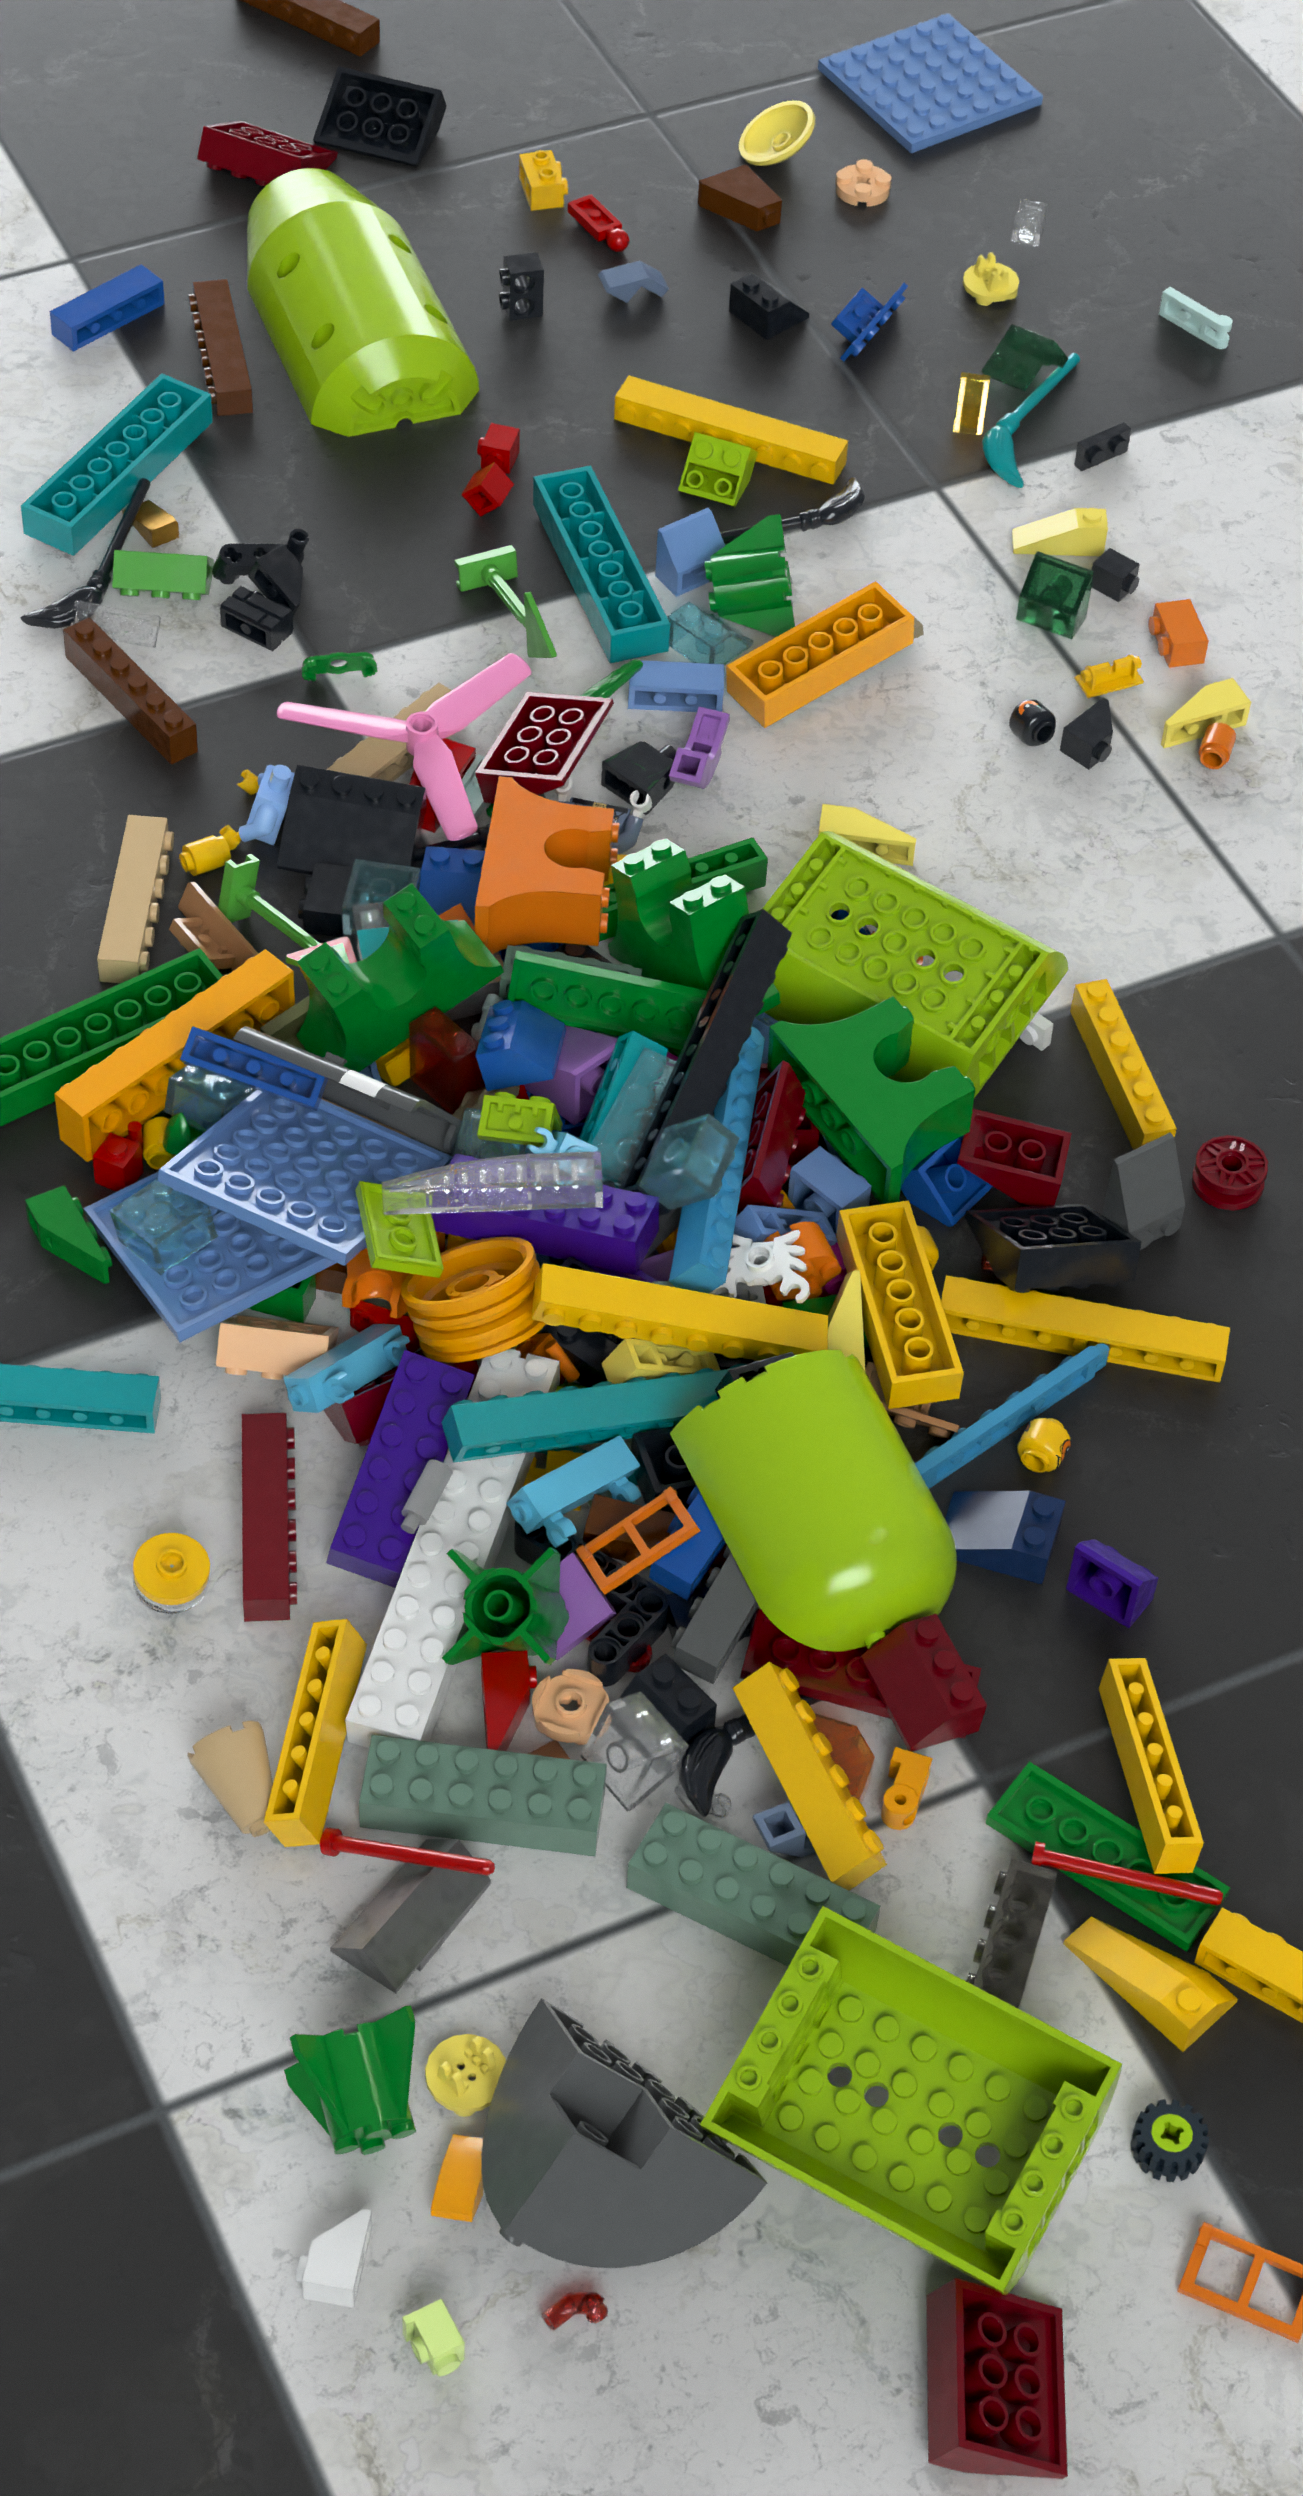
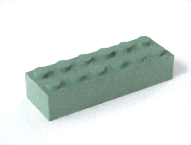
M372 1735L359 1799L360 1827L595 1857L605 1795L607 1764Z
M668 1803L664 1804L628 1863L626 1888L788 1967L822 1906L874 1933L877 1929L880 1905Z

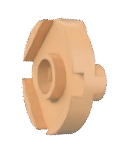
M861 159L856 164L844 167L837 172L836 193L841 200L851 205L857 206L859 201L867 202L866 207L876 206L887 200L892 178L890 174L881 168L873 166L871 161Z
M579 1669L562 1670V1675L555 1676L550 1679V1675L537 1685L532 1696L535 1727L539 1732L556 1741L574 1742L578 1745L588 1744L593 1740L594 1735L599 1733L606 1725L610 1714V1700L608 1693L603 1688V1683L595 1675ZM571 1700L577 1701L578 1709L574 1711H566L561 1706L562 1704L569 1705Z

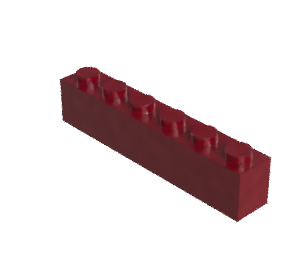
M286 1413L242 1414L244 1622L290 1620V1605L298 1604L297 1582H290V1573H297L296 1550H289V1542H296V1519H289V1511L296 1510L295 1488H288V1480H295V1457L288 1458V1450L295 1449L294 1427H287Z

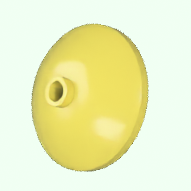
M785 101L771 106L757 115L748 124L740 137L739 151L743 159L752 165L770 166L783 162L796 154L807 143L815 126V115L811 107L802 101Z

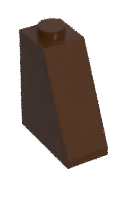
M746 164L699 180L698 205L755 231H760L780 223L782 199Z

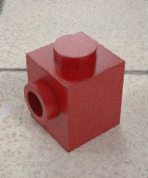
M491 423L485 437L479 439L477 446V455L481 456L482 469L495 462L504 473L510 474L520 452V429Z
M494 462L475 472L461 495L481 517L501 506L514 483Z

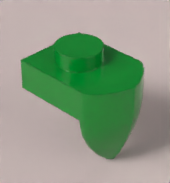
M182 1112L177 1113L167 1122L162 1142L166 1152L177 1155L209 1128L194 1117L186 1120Z

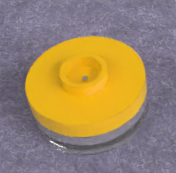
M163 1533L151 1537L140 1546L134 1557L132 1582L135 1594L144 1605L160 1613L177 1614L192 1609L204 1598L208 1589L210 1575L208 1554L199 1542L184 1534Z

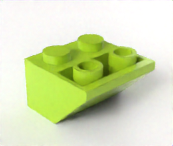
M695 432L678 491L735 507L750 482L758 452L747 446Z

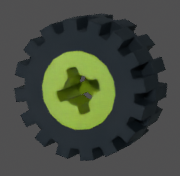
M1166 2099L1158 2100L1156 2107L1153 2103L1147 2105L1145 2111H1141L1132 2132L1131 2151H1134L1133 2158L1135 2162H1142L1141 2170L1146 2174L1150 2170L1153 2171V2178L1159 2181L1161 2175L1166 2176L1167 2182H1174L1176 2176H1179L1181 2181L1187 2179L1190 2172L1194 2174L1198 2170L1207 2151L1209 2143L1207 2124H1201L1203 2117L1199 2112L1196 2114L1191 2113L1193 2109L1191 2105L1186 2103L1184 2108L1179 2106L1180 2100L1172 2099L1170 2105L1167 2104ZM1166 2134L1177 2137V2139L1168 2138Z

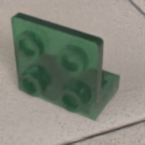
M1011 324L981 372L984 376L1026 391L1043 365L1050 367L1052 364L1063 368L1069 358L1055 340Z

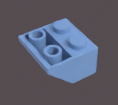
M709 508L658 529L655 576L676 597L709 583L705 573V561H710L711 556L725 546L713 513Z

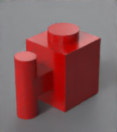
M132 1121L128 1124V1135L126 1138L110 1132L92 1157L96 1184L117 1192L136 1183L144 1172L142 1125L138 1121Z

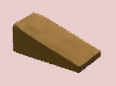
M150 500L144 501L134 520L133 526L148 544L155 548L179 538V527L176 519Z

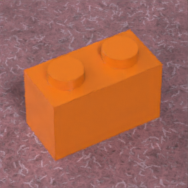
M1191 599L1155 603L1153 616L1149 618V631L1151 635H1155L1159 654L1164 656L1168 667L1204 664L1209 640Z

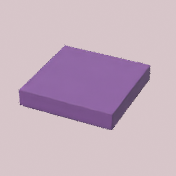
M573 1552L560 1562L559 1593L569 1612V1621L557 1641V1661L617 1615L580 1558Z

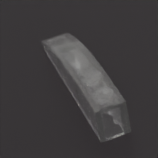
M601 1151L491 1157L454 1163L382 1182L384 1215L603 1207Z

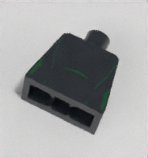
M640 741L602 762L601 785L631 806L630 796L635 790L639 792V798L636 802L638 805L645 802L648 794L652 801V807L649 811L643 813L647 815L674 786L675 782L669 779V774L677 751L671 745H666L658 751L648 743Z

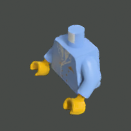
M267 765L265 772L260 773L258 777L248 769L241 773V777L244 780L237 785L250 795H254L256 792L257 794L247 824L239 827L238 832L229 825L224 826L219 832L227 841L230 850L236 848L241 840L248 842L257 839L274 846L287 811L289 794L295 774L285 765Z

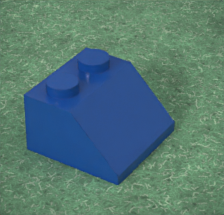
M963 1136L940 1147L920 1161L906 1177L901 1187L903 1194L911 1204L947 1227L954 1226L965 1215L966 1211H969L993 1187L957 1164Z

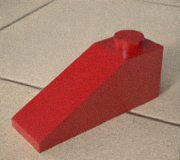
M528 1651L481 1653V1682L486 1749L507 1751L528 1709L530 1689L537 1687L536 1665L529 1666Z

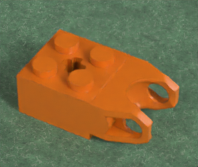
M435 1231L439 1250L442 1253L445 1251V1233ZM366 1248L347 1263V1278L342 1291V1307L354 1308L360 1300L381 1298L387 1300L391 1305L389 1317L401 1318L408 1312L407 1305L401 1295V1286L410 1273L371 1268Z

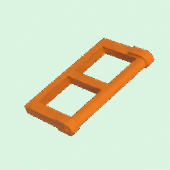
M671 1486L665 1489L664 1493L595 1539L575 1549L577 1556L582 1559L604 1595L700 1532V1529L678 1498L677 1491L672 1489ZM669 1504L683 1524V1527L649 1549L635 1526ZM627 1532L641 1555L606 1577L592 1554Z
M1203 2222V2225L1199 2227L1197 2241L1177 2292L1296 2343H1299L1302 2336L1303 2294L1291 2325L1248 2307L1264 2262L1300 2278H1303V2264L1215 2228L1207 2222ZM1210 2240L1254 2258L1238 2302L1194 2284Z

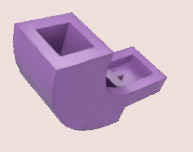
M698 707L685 748L678 747L669 774V779L672 782L705 789L708 786L722 754L721 746L730 721L728 713Z

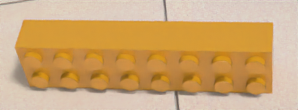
M265 949L256 956L247 959L243 965L230 974L222 976L218 982L205 991L196 994L192 1000L177 1010L171 1011L157 1024L142 1031L138 1037L126 1045L117 1048L113 1054L103 1061L88 1068L84 1074L72 1082L63 1085L59 1091L54 1093L60 1140L86 1162H89L93 1159L92 1156L110 1132L125 1137L128 1135L127 1126L130 1122L138 1121L141 1125L214 1075L186 1065L180 1060L192 1026L240 1043L234 1037L241 1028L247 1026L260 1031V1027L295 1005L294 971Z

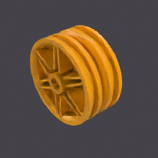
M493 1237L456 1246L440 1253L444 1268L440 1278L409 1274L401 1286V1295L407 1305L409 1317L414 1322L413 1327L419 1339L421 1350L427 1358L438 1362H466L498 1354L529 1339L546 1325L542 1321L532 1320L534 1281L541 1268L536 1260L532 1244L521 1238Z

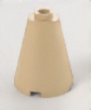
M258 1721L242 1722L244 1729L233 1732L229 1725L205 1736L192 1746L195 1754L188 1752L187 1756L191 1765L243 1834L251 1833L252 1837H258L271 1831L264 1823L273 1781L262 1726Z

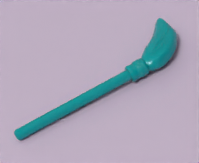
M1072 353L1012 413L1005 414L983 437V452L989 465L1003 480L1017 488L1024 487V482L1016 465L1012 434L1020 427V421L1080 362L1078 354Z

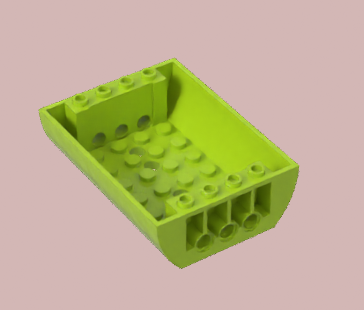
M831 831L819 834L762 908L792 932L787 944L788 951L779 962L775 971L776 978L773 982L779 991L781 1004L765 1011L766 1014L777 1021L782 1020L794 1024H825L859 1014L894 996L902 1006H906L910 1010L914 1018L909 1062L894 1076L887 1078L898 1082H915L924 1079L933 1071L955 1066L963 1076L969 1077L975 1087L974 1098L1069 970L1067 959L1061 952ZM838 910H845L849 913L842 920H836L831 917L832 913ZM866 925H872L877 928V931L871 935H863L859 932ZM927 955L934 959V962L928 966H921L916 963V960L921 956ZM951 971H958L963 974V977L958 981L952 982L948 981L945 975Z
M822 1906L700 2126L704 2130L994 2290L1007 2295L1024 2275L1103 2123L1118 2084L1122 2063ZM842 2066L850 2070L852 2078L847 2085L837 2087L829 2082L828 2075L835 2067ZM880 2086L888 2092L889 2097L884 2105L874 2107L866 2102L865 2094L871 2087ZM944 2127H957L963 2134L962 2141L954 2147L944 2146L938 2139L939 2132ZM984 2146L994 2147L999 2152L1000 2159L992 2167L981 2166L975 2158L977 2151Z

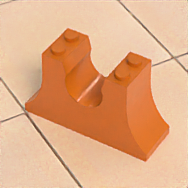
M499 776L475 904L474 932L492 954L506 949L508 945L517 946L529 943L553 942L599 946L600 933L607 934L609 913H602L603 908H608L610 888L604 887V881H608L611 865L616 863L618 859V849L612 848V842L618 843L620 823L614 822V809L553 801L526 790L511 777Z

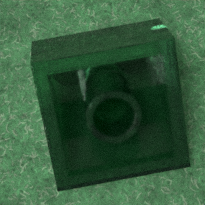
M1037 551L1019 596L1016 619L1072 640L1087 617L1094 571Z

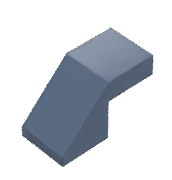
M642 261L602 270L598 274L606 292L626 303L629 302L641 286L660 297L669 289L661 272Z
M789 1801L753 1815L752 1820L769 1851L798 1857H805L816 1852Z

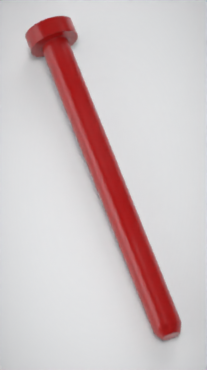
M326 1828L320 1838V1850L326 1856L335 1857L340 1852L485 1876L493 1874L495 1871V1864L489 1859L343 1836L342 1831L336 1828Z
M1035 1842L1030 1869L1040 1871L1041 1865L1207 1904L1219 1905L1222 1902L1223 1893L1218 1889L1046 1850V1843Z

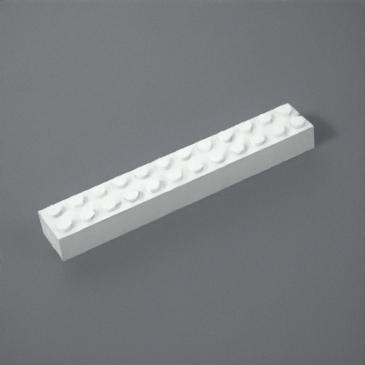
M513 1349L485 1357L482 1360L468 1400H472L474 1403L488 1401L490 1398L499 1395H506L508 1398L520 1397L528 1392L537 1390L543 1393L555 1392L557 1386L560 1385V1361L529 1353L526 1359L521 1358V1351ZM448 1449L444 1464L451 1468L453 1474L426 1525H419L345 1719L348 1743L369 1748L372 1735L430 1742L458 1663L455 1665L446 1664L442 1657L469 1630L463 1619L466 1602L463 1597L471 1580L447 1553L453 1548L484 1570L494 1567L512 1518L511 1510L506 1503L523 1487L536 1452L453 1463Z

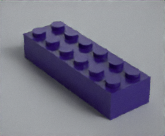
M456 1153L430 1196V1209L435 1231L473 1240L493 1237H517L530 1242L537 1254L564 1260L572 1256L586 1265L632 1275L637 1274L659 1231V1197Z
M404 1350L332 1541L326 1564L396 1588L419 1528L418 1525L414 1534L404 1531L401 1525L405 1517L401 1512L429 1460L444 1462L449 1447L442 1421L451 1405L467 1400L474 1374Z

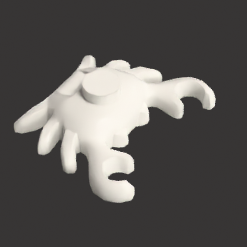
M795 1230L775 1237L774 1241L753 1242L750 1238L733 1234L732 1244L736 1248H731L726 1283L709 1294L718 1295L722 1292H729L731 1298H736V1285L738 1282L745 1283L748 1286H768L782 1281L780 1292L783 1296H787L791 1289L799 1288L801 1291L795 1296L797 1303L806 1301L810 1295L809 1283L805 1278L791 1270L794 1269L801 1272L807 1270L806 1264L800 1259L795 1258L804 1255L805 1248L792 1245L799 1238L800 1231Z

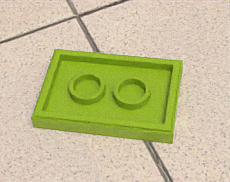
M359 1181L355 1192L366 1236L365 1241L371 1268L440 1278L444 1268L427 1192Z

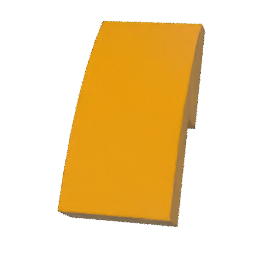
M453 2134L437 2180L431 2205V2216L467 2222L473 2221L484 2194L481 2172L483 2138Z

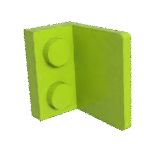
M496 1092L495 1096L484 1094L477 1136L481 1140L521 1145L530 1144L541 1147L544 1144V1137L534 1131L535 1128H545L552 1133V1130L561 1131L563 1123L555 1104L551 1103L547 1098L532 1096L529 1100L517 1099L511 1093Z

